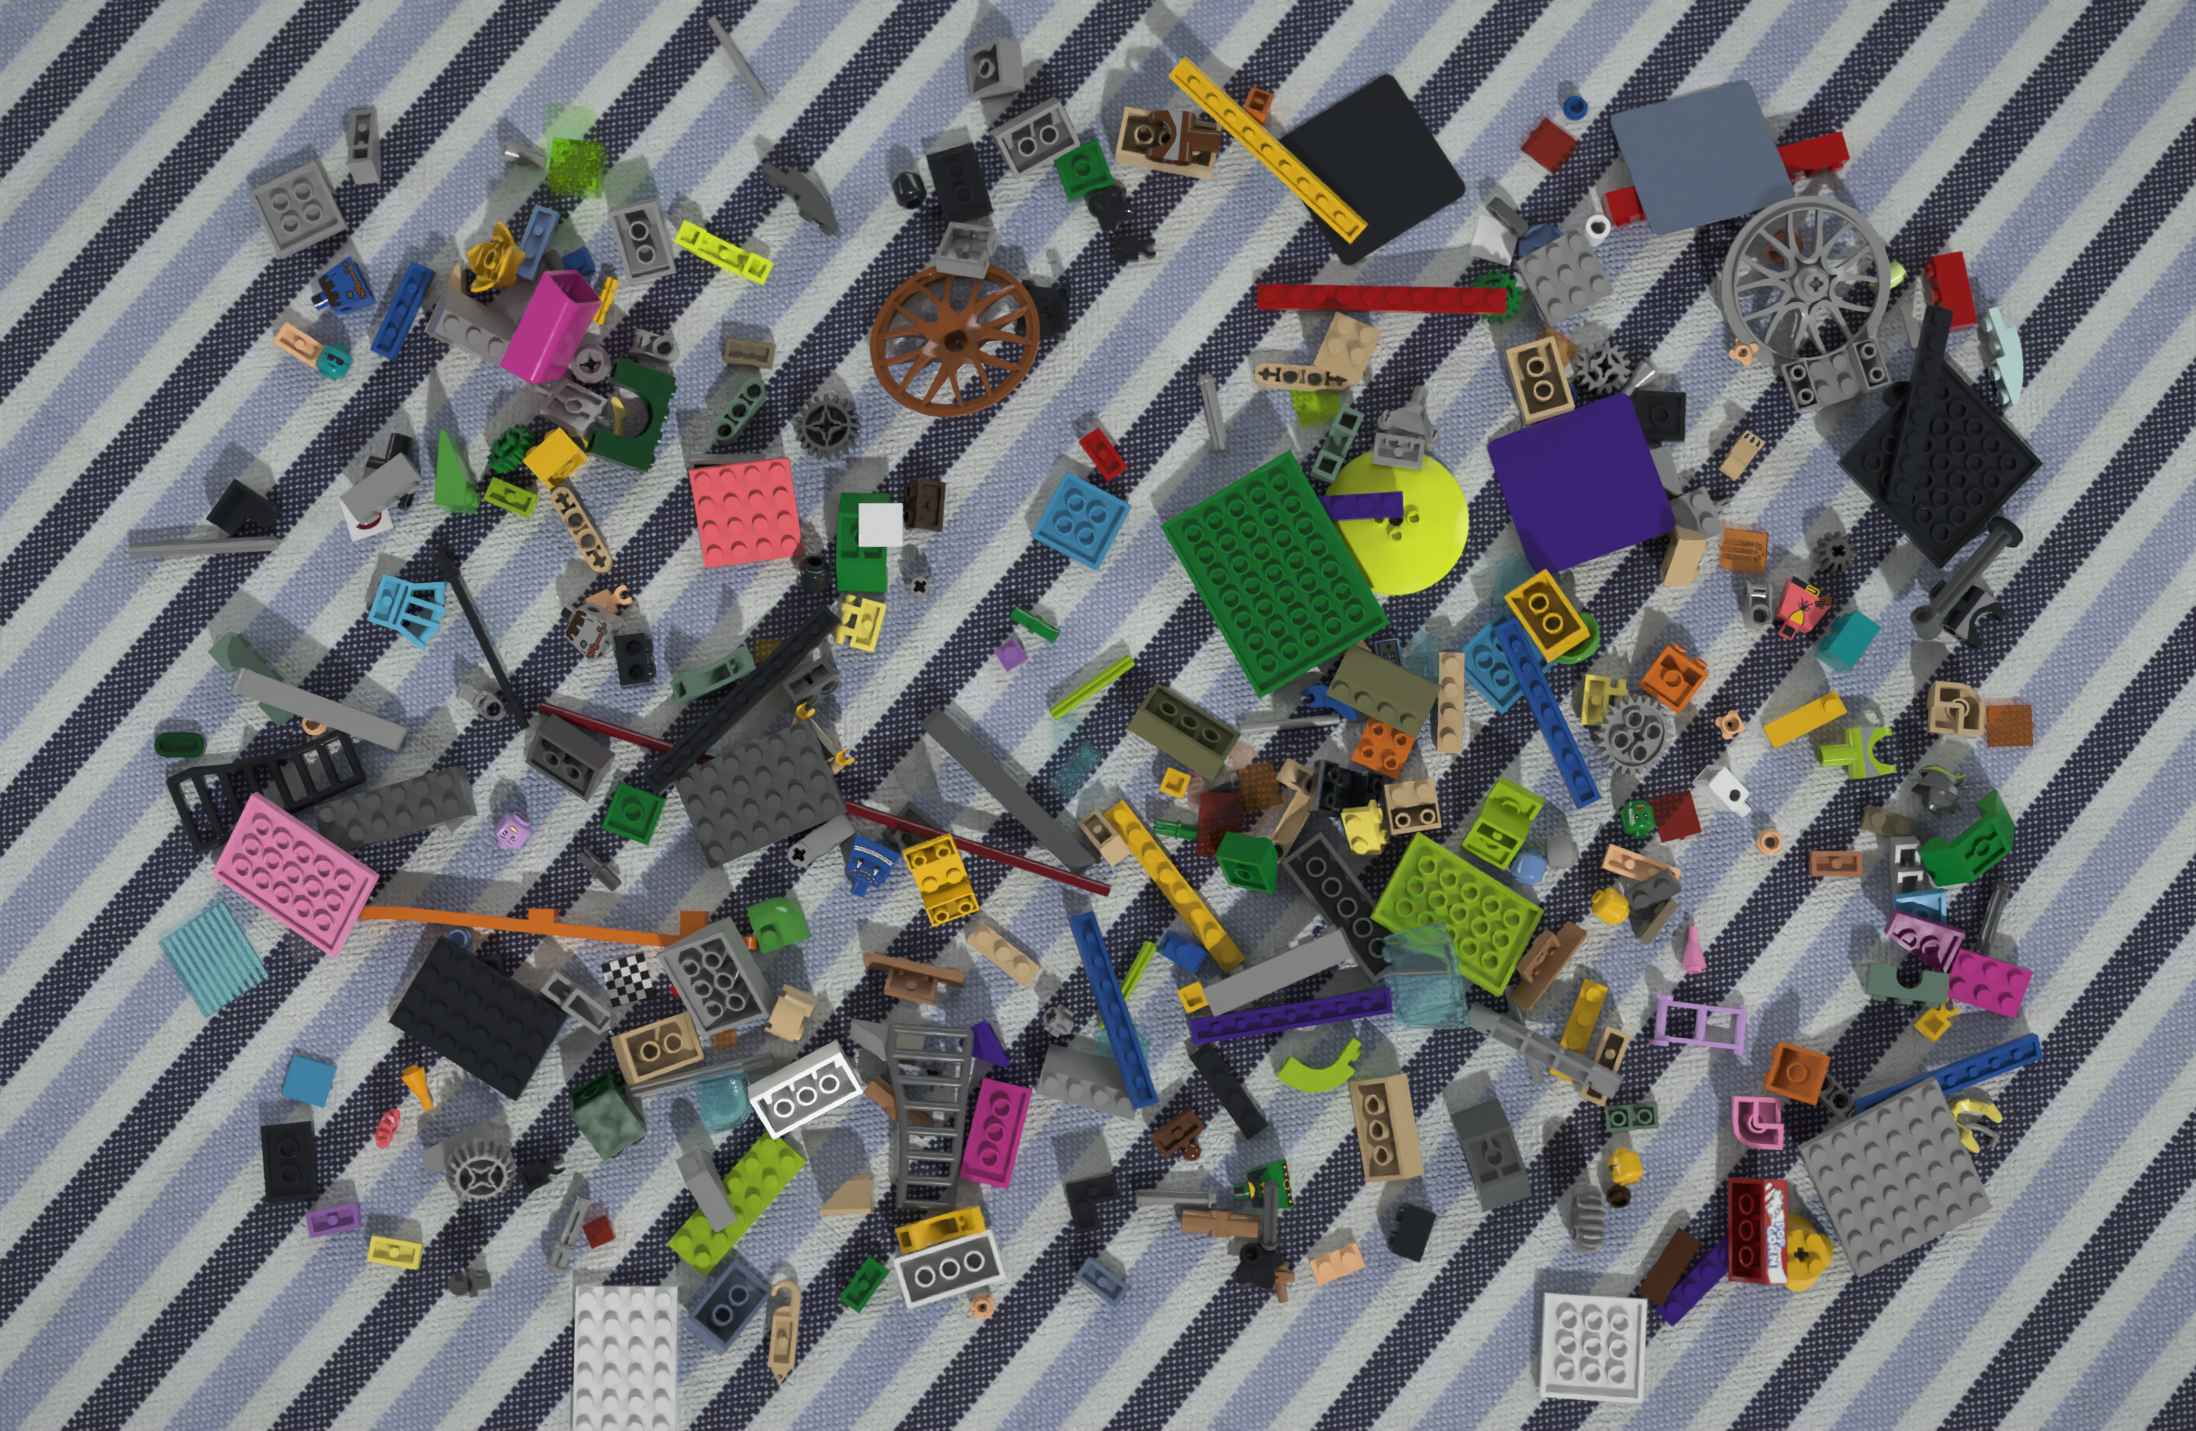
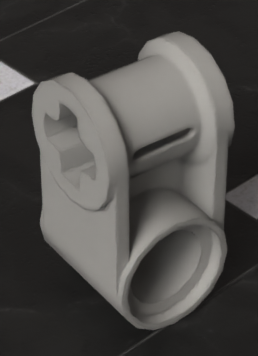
M643 329L634 330L636 336L633 347L628 352L630 355L664 363H672L677 360L679 349L671 338ZM671 345L669 353L661 354L662 347Z
M1745 581L1742 593L1744 623L1751 630H1759L1767 625L1772 618V583L1751 584L1750 581ZM1753 612H1759L1762 615L1763 621L1761 623L1754 620Z

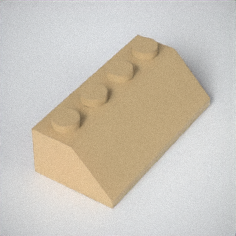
M1407 1073L1350 1081L1349 1086L1366 1182L1405 1180L1423 1175L1424 1171Z

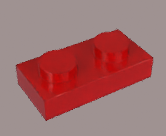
M1099 427L1079 441L1080 446L1107 483L1128 469V466Z

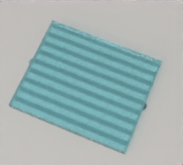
M224 901L219 902L195 919L189 920L187 924L158 942L205 1018H208L234 1000L240 999L243 994L271 977Z

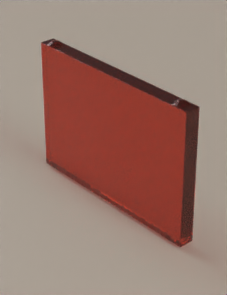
M1200 792L1196 857H1215L1226 832H1242L1244 793Z

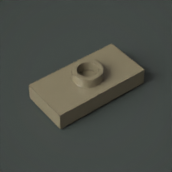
M727 337L723 362L772 370L776 345Z

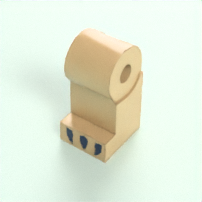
M1746 430L1728 452L1718 470L1735 481L1765 442Z

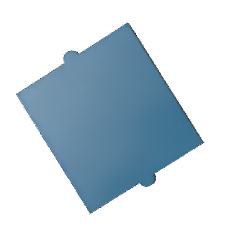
M294 1055L289 1072L285 1074L287 1078L281 1095L325 1108L329 1092L333 1089L332 1083L337 1067Z

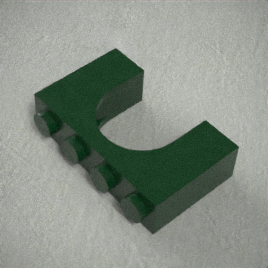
M624 358L614 359L607 383L631 391L641 398L647 411L646 424L643 430L633 438H624L601 429L592 430L585 454L639 473L648 472V469H651L655 462V455H653L655 446H658L662 439L663 433L660 431L662 423L666 422L669 416L670 409L667 408L669 400L673 399L677 390V385H675L676 378Z

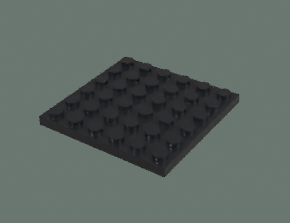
M1944 359L1911 506L1884 501L1908 390L1836 462L1937 569H1942L2043 464Z

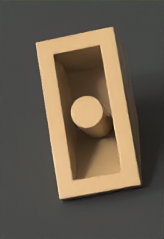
M1097 808L1077 823L1111 867L1131 853L1119 834Z

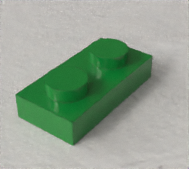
M869 1256L839 1299L857 1313H860L890 1270Z

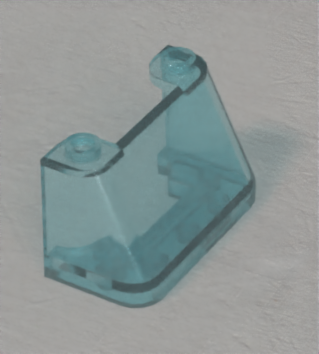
M1443 921L1384 937L1386 947L1382 948V954L1385 963L1390 962L1393 968L1400 1001L1398 1005L1399 1010L1395 1011L1398 1024L1403 1025L1405 1029H1463L1470 1027V1017L1457 952Z

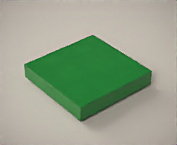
M1098 139L1081 144L1079 147L1053 160L1068 202L1105 190L1109 186H1115Z
M619 781L601 828L649 846L667 799Z

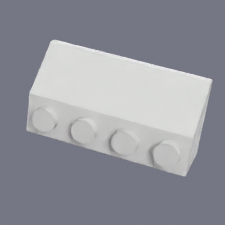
M838 1040L825 1045L747 1087L749 1100L773 1140L863 1093V1089L850 1061Z

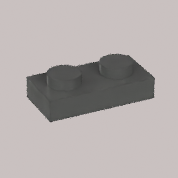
M1666 868L1625 890L1624 896L1635 912L1640 914L1678 894L1682 889L1669 868Z

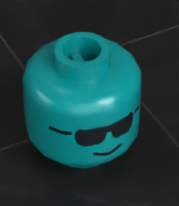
M336 343L334 346L325 345L315 363L317 368H319L318 373L333 381L344 379L353 364V358L348 354L349 349L339 343Z

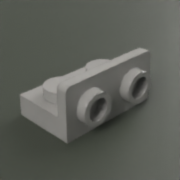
M1389 431L1376 432L1373 440L1371 463L1421 471L1425 440L1419 439L1415 435H1406L1404 437Z

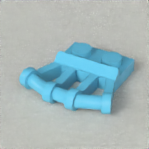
M383 574L367 621L399 631L423 651L427 647V641L437 630H440V619L447 610L445 608L444 590L447 589V583H411ZM434 590L435 604L413 597L414 591ZM410 603L433 610L430 620L408 614L407 611ZM405 619L426 626V628L417 638L402 625Z

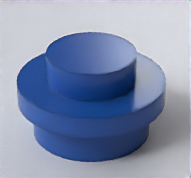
M1580 96L1569 97L1563 105L1564 115L1573 121L1581 120L1588 111L1586 101Z

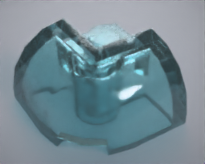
M746 1072L694 1087L701 1109L700 1115L709 1135L736 1128L742 1125L750 1116L753 1105L749 1100L747 1087L750 1085Z

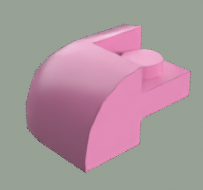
M1732 1095L1731 1124L1738 1140L1746 1146L1756 1149L1783 1150L1784 1124H1781V1098Z

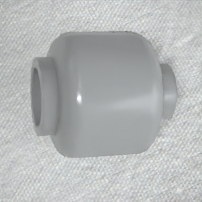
M1570 836L1549 837L1546 841V846H1541L1542 858L1547 861L1551 869L1572 868L1575 862L1579 861L1577 841L1573 842Z

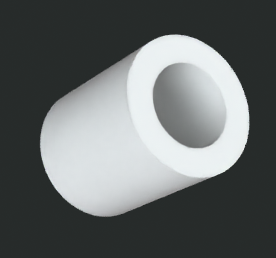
M1594 215L1588 219L1582 230L1591 247L1599 246L1610 232L1611 225L1609 220L1603 215Z

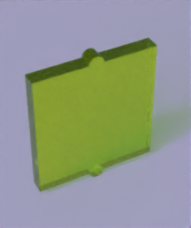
M1327 377L1324 385L1328 386V382L1332 381V379ZM1320 379L1310 383L1312 385H1318L1322 380ZM1290 389L1294 403L1293 410L1297 413L1301 428L1336 418L1340 410L1338 393Z

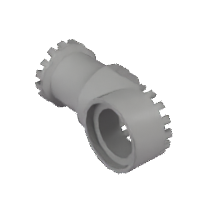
M469 678L461 683L462 687H458L459 689L455 695L457 698H463L473 705L472 708L487 719L498 721L505 716L504 707L506 704L486 690L482 691L472 684L473 681ZM493 702H497L500 705V712L496 716H491L488 713V707Z

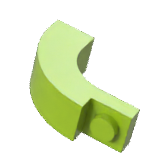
M1351 1037L1336 1060L1330 1065L1319 1069L1306 1067L1289 1055L1276 1074V1077L1287 1085L1301 1091L1324 1092L1331 1090L1347 1081L1356 1071L1348 1063L1350 1061L1354 1063L1362 1052L1359 1047L1362 1043Z

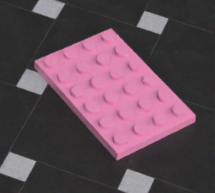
M258 792L251 794L212 873L218 880L333 958L339 955L380 876Z

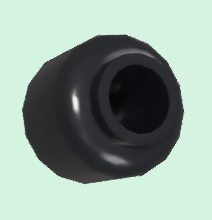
M904 171L892 183L896 202L899 206L908 210L919 208L927 197L923 179L917 173Z
M819 556L804 558L798 565L797 585L802 590L811 594L823 591L829 583L830 567Z

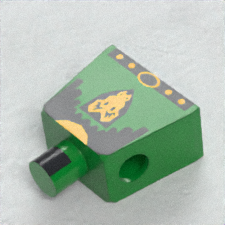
M1285 1158L1246 1170L1247 1182L1233 1184L1235 1199L1250 1197L1252 1208H1264V1183L1267 1180H1275L1278 1182V1209L1294 1208Z

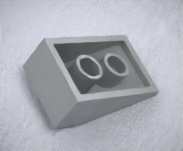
M659 196L610 208L608 216L629 284L677 273Z

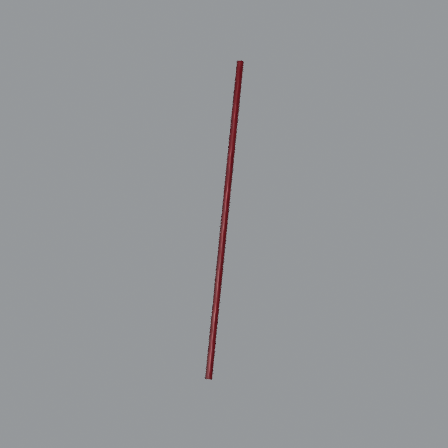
M543 701L539 707L538 712L549 717L554 714L568 723L666 754L675 745ZM704 754L694 764L701 765L716 757ZM844 799L848 808L847 813L929 840L948 834V832ZM951 834L957 849L1105 897L1109 896L1112 885Z

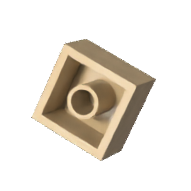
M1336 311L1313 365L1359 384L1382 331Z

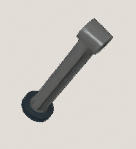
M2001 516L1993 517L1987 524V529L1990 533L1987 539L1929 605L1919 606L1912 611L1910 619L1920 639L1932 640L1938 637L1942 632L1941 623L1943 618L2005 547L2016 548L2023 541L2024 538L2021 530L2013 522Z

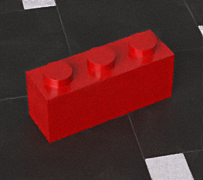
M1963 251L1931 257L1926 262L1924 268L1925 276L1930 280L1931 289L1929 295L1931 302L1936 307L1954 311L1949 332L1971 328L1977 323Z

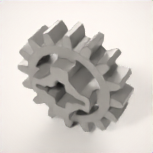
M1598 341L1594 344V349L1588 345L1585 348L1586 353L1581 352L1578 356L1582 361H1578L1575 364V367L1581 369L1576 373V377L1583 378L1580 385L1587 384V392L1596 389V395L1599 396L1604 390L1608 396L1612 393V388L1617 392L1621 388L1620 384L1624 385L1627 382L1624 376L1629 375L1631 370L1625 367L1630 363V360H1623L1626 354L1625 351L1617 352L1619 345L1616 344L1613 348H1610L1609 341H1606L1604 346L1601 347ZM1600 353L1597 360H1589L1593 355ZM1602 362L1604 365V369L1607 370L1604 374L1602 372V368L1599 367ZM1609 377H1617L1613 382L1606 384Z

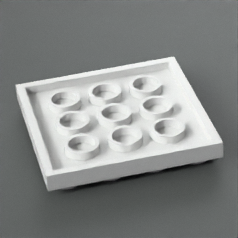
M1544 1292L1539 1396L1643 1404L1647 1299Z

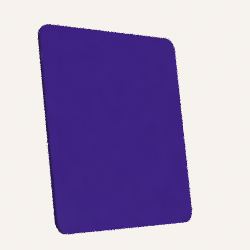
M1625 393L1609 396L1494 439L1488 445V453L1529 566L1534 575L1545 569L1552 575L1668 533L1676 525L1674 514L1631 399Z

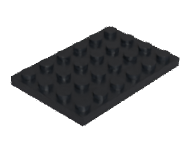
M442 935L438 938L388 1022L516 1102L529 1084L570 1014Z

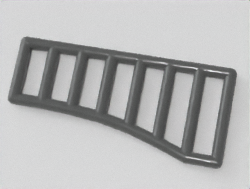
M891 1023L888 1026L885 1054L892 1078L899 1122V1167L895 1202L898 1209L951 1212L956 1208L974 1031L971 1028ZM897 1034L963 1038L962 1053L897 1049ZM897 1059L961 1063L960 1075L957 1078L900 1074ZM903 1084L958 1088L957 1102L906 1099ZM907 1110L955 1113L954 1127L910 1125ZM909 1135L953 1137L952 1151L909 1149ZM909 1160L950 1162L949 1177L908 1174ZM907 1185L948 1187L946 1201L906 1199Z

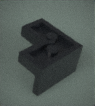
M234 479L206 520L217 525L231 536L236 537L249 518L270 531L284 511L246 484Z
M1115 1171L1065 1183L1076 1235L1101 1230L1096 1204L1121 1199Z

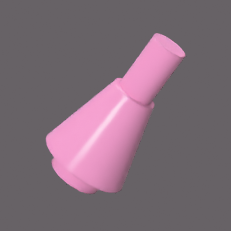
M1697 926L1687 927L1688 943H1686L1681 968L1686 969V973L1698 974L1702 973V969L1707 968L1700 943H1698Z

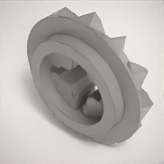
M588 344L580 347L571 361L574 375L584 383L595 384L604 380L610 372V357L598 345ZM590 355L594 362L600 363L594 366L593 373L588 367H584L585 364L589 363Z

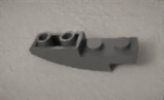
M766 161L761 168L765 176L764 180L774 188L779 186L784 189V194L791 200L796 202L798 199L796 206L799 211L798 215L808 223L814 221L820 225L819 230L829 237L833 234L839 238L841 232L836 218L818 189L795 168L792 167L786 175Z

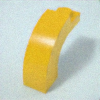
M969 1206L921 1219L895 1228L901 1252L907 1253L950 1239L979 1234L986 1231L980 1207Z

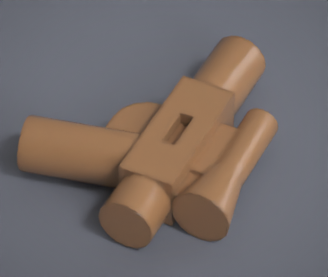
M1284 1261L1281 1267L1274 1269L1275 1285L1272 1290L1277 1291L1278 1303L1288 1302L1285 1283L1295 1282V1272H1288V1261Z

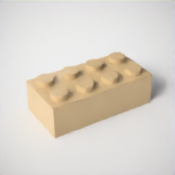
M1125 106L1115 153L1116 163L1212 180L1217 153L1193 151L1192 163L1189 166L1166 165L1145 158V150L1147 148L1166 144L1170 139L1168 131L1159 127V125L1149 123V113L1153 111ZM1200 120L1195 121L1196 129L1221 131L1222 128L1220 124Z

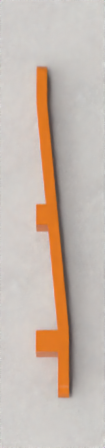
M364 906L358 919L412 920L669 947L709 925V911H680V936L559 923V909H529L528 920L411 907ZM742 937L749 950H757V937Z

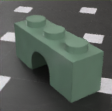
M1342 404L1309 477L1332 486L1365 414Z
M1868 964L1865 994L1871 995V1000L1887 1002V997L1897 998V1003L1913 1005L1914 1000L1923 1002V1007L1939 1009V1004L1947 1003L1950 975L1948 973L1922 970L1920 971L1917 985L1907 989L1902 987L1897 981V967Z

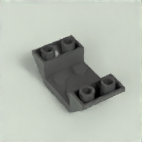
M1495 1099L1451 1114L1450 1117L1457 1138L1461 1140L1477 1186L1475 1190L1483 1212L1532 1196L1527 1171L1511 1125L1499 1100Z

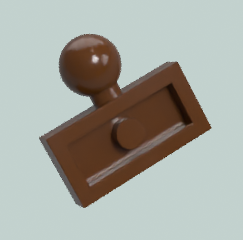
M1188 1106L1149 1136V1138L1165 1159L1182 1147L1181 1153L1184 1159L1195 1161L1201 1155V1147L1197 1142L1190 1140L1204 1130L1205 1127Z

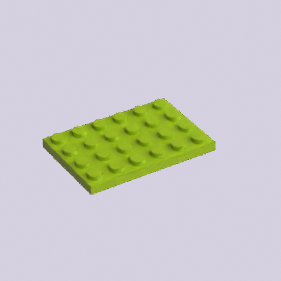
M1417 831L1414 833L1370 918L1499 997L1505 990L1545 910Z

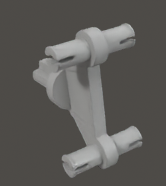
M1422 385L1416 386L1410 402L1406 403L1404 407L1389 413V410H1385L1383 415L1379 416L1377 420L1376 432L1388 431L1391 427L1418 435L1425 440L1424 450L1426 451L1428 447V451H1431L1439 443L1441 430L1439 427L1435 430L1436 426L1431 424L1426 415L1424 405L1428 389Z

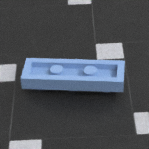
M537 204L535 205L519 245L520 250L525 252V258L515 274L517 277L535 282L543 261L542 256L547 251L560 218L559 212Z

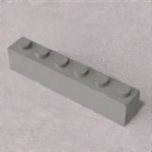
M1331 925L1322 929V935L1312 938V935H1308L1299 939V945L1289 948V945H1285L1275 950L1276 955L1267 958L1266 955H1262L1252 960L1253 965L1244 968L1243 965L1229 970L1230 975L1221 978L1220 975L1206 980L1207 985H1205L1202 991L1214 1017L1352 958L1355 952L1343 926L1336 928L1335 925Z

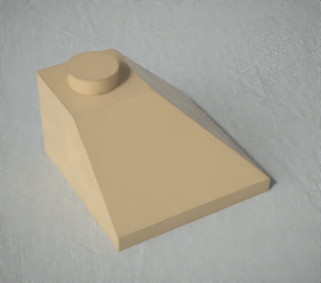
M853 1174V1179H848L820 1208L819 1215L872 1213L875 1209L874 1178H868V1174Z

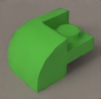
M776 897L747 907L752 929L755 931L762 954L812 937L802 909L791 899Z

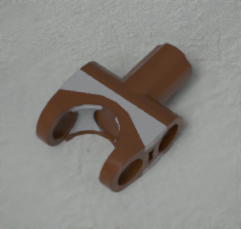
M1160 110L1149 113V123L1159 125V127L1168 131L1170 139L1164 145L1147 148L1145 150V158L1166 165L1189 166L1192 163L1193 151L1219 153L1221 131L1196 129V115L1194 113L1179 110Z

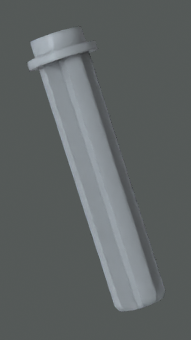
M1205 374L1198 377L1197 386H1200L1215 452L1221 453L1229 450V444L1214 384L1216 378H1213L1212 374Z
M1137 1189L1136 1203L1145 1205L1208 1206V1209H1211V1207H1216V1191H1211V1189L1209 1191Z

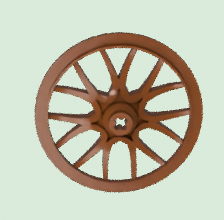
M989 265L984 279L976 278L967 306L958 314L952 308L954 278L973 277L938 272L936 266L912 276L888 297L881 307L872 328L870 355L873 369L879 382L894 400L917 413L936 417H956L975 413L990 407L1002 400L1018 386L1035 360L1040 341V321L1036 306L1028 291L1016 278L1004 270ZM946 280L941 302L926 287ZM982 280L989 281L1002 288L979 301ZM921 292L938 311L937 322H925L902 306L915 294ZM1008 294L1013 296L1021 307L986 324H979V319L984 312L996 301ZM898 312L914 325L889 331ZM1023 315L1025 316L1026 339L1001 331L1002 328ZM914 337L927 341L922 348L886 359V340ZM991 341H1009L1025 345L1017 365L981 351L980 348ZM963 346V349L958 351L959 347ZM914 362L901 385H898L892 377L888 366ZM931 363H942L923 400L905 391L922 369ZM982 363L1012 371V373L1004 382L991 391ZM963 364H973L980 374L987 394L963 402L957 381V370ZM949 377L958 403H931L933 397Z

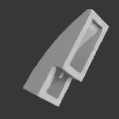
M1915 835L1890 837L1889 862L1892 903L1893 895L1922 891L1923 870L1920 867V856L1917 853V850L1921 848V843Z
M556 967L553 968L539 986L542 993L559 1004L563 1010L600 1037L617 1018L607 1007Z

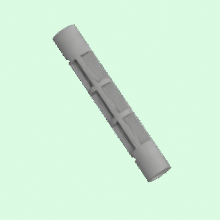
M1477 1002L1472 1005L1464 1024L1483 1034H1489V1037L1585 1086L1590 1085L1591 1089L1611 1099L1614 1098L1621 1085L1623 1076Z

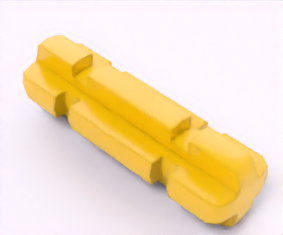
M612 277L605 278L603 282L604 289H601L599 293L602 305L592 322L599 325L605 323L607 317L605 313L609 312L615 295L613 292L617 290L619 284L616 279Z

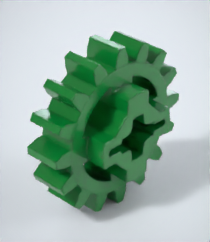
M1500 269L1497 270L1495 275H1492V272L1488 270L1486 278L1480 274L1477 278L1479 283L1473 282L1471 288L1507 287L1511 293V296L1508 293L1506 294V315L1482 314L1481 321L1484 322L1487 318H1490L1491 324H1494L1496 319H1499L1502 324L1505 322L1506 316L1512 319L1514 317L1513 311H1519L1520 306L1517 303H1521L1523 297L1517 294L1522 291V287H1515L1518 280L1517 278L1510 280L1509 272L1505 276H1501ZM1498 282V284L1489 285L1487 283Z
M516 424L513 429L509 427L508 430L500 434V438L495 440L492 448L489 449L491 454L487 456L489 460L488 465L499 474L502 472L506 474L509 469L513 471L515 467L522 464V460L526 458V452L533 447L531 444L535 441L533 437L535 434L524 424L520 426Z

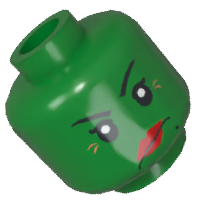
M1644 800L1628 802L1620 812L1624 832L1634 835L1635 839L1649 836V831L1656 827L1653 808L1650 804L1645 803Z

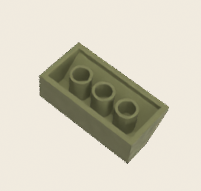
M1355 644L1347 649L1330 682L1326 695L1417 738L1441 686Z
M1157 682L1127 727L1128 730L1148 741L1210 781H1213L1241 736L1238 732Z

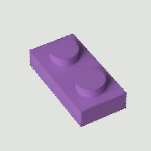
M358 1201L305 1213L310 1238L363 1226Z

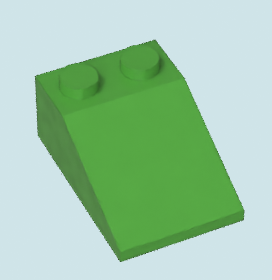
M440 430L434 504L445 512L476 514V507L480 506V493L477 492L478 489L457 439L446 430Z

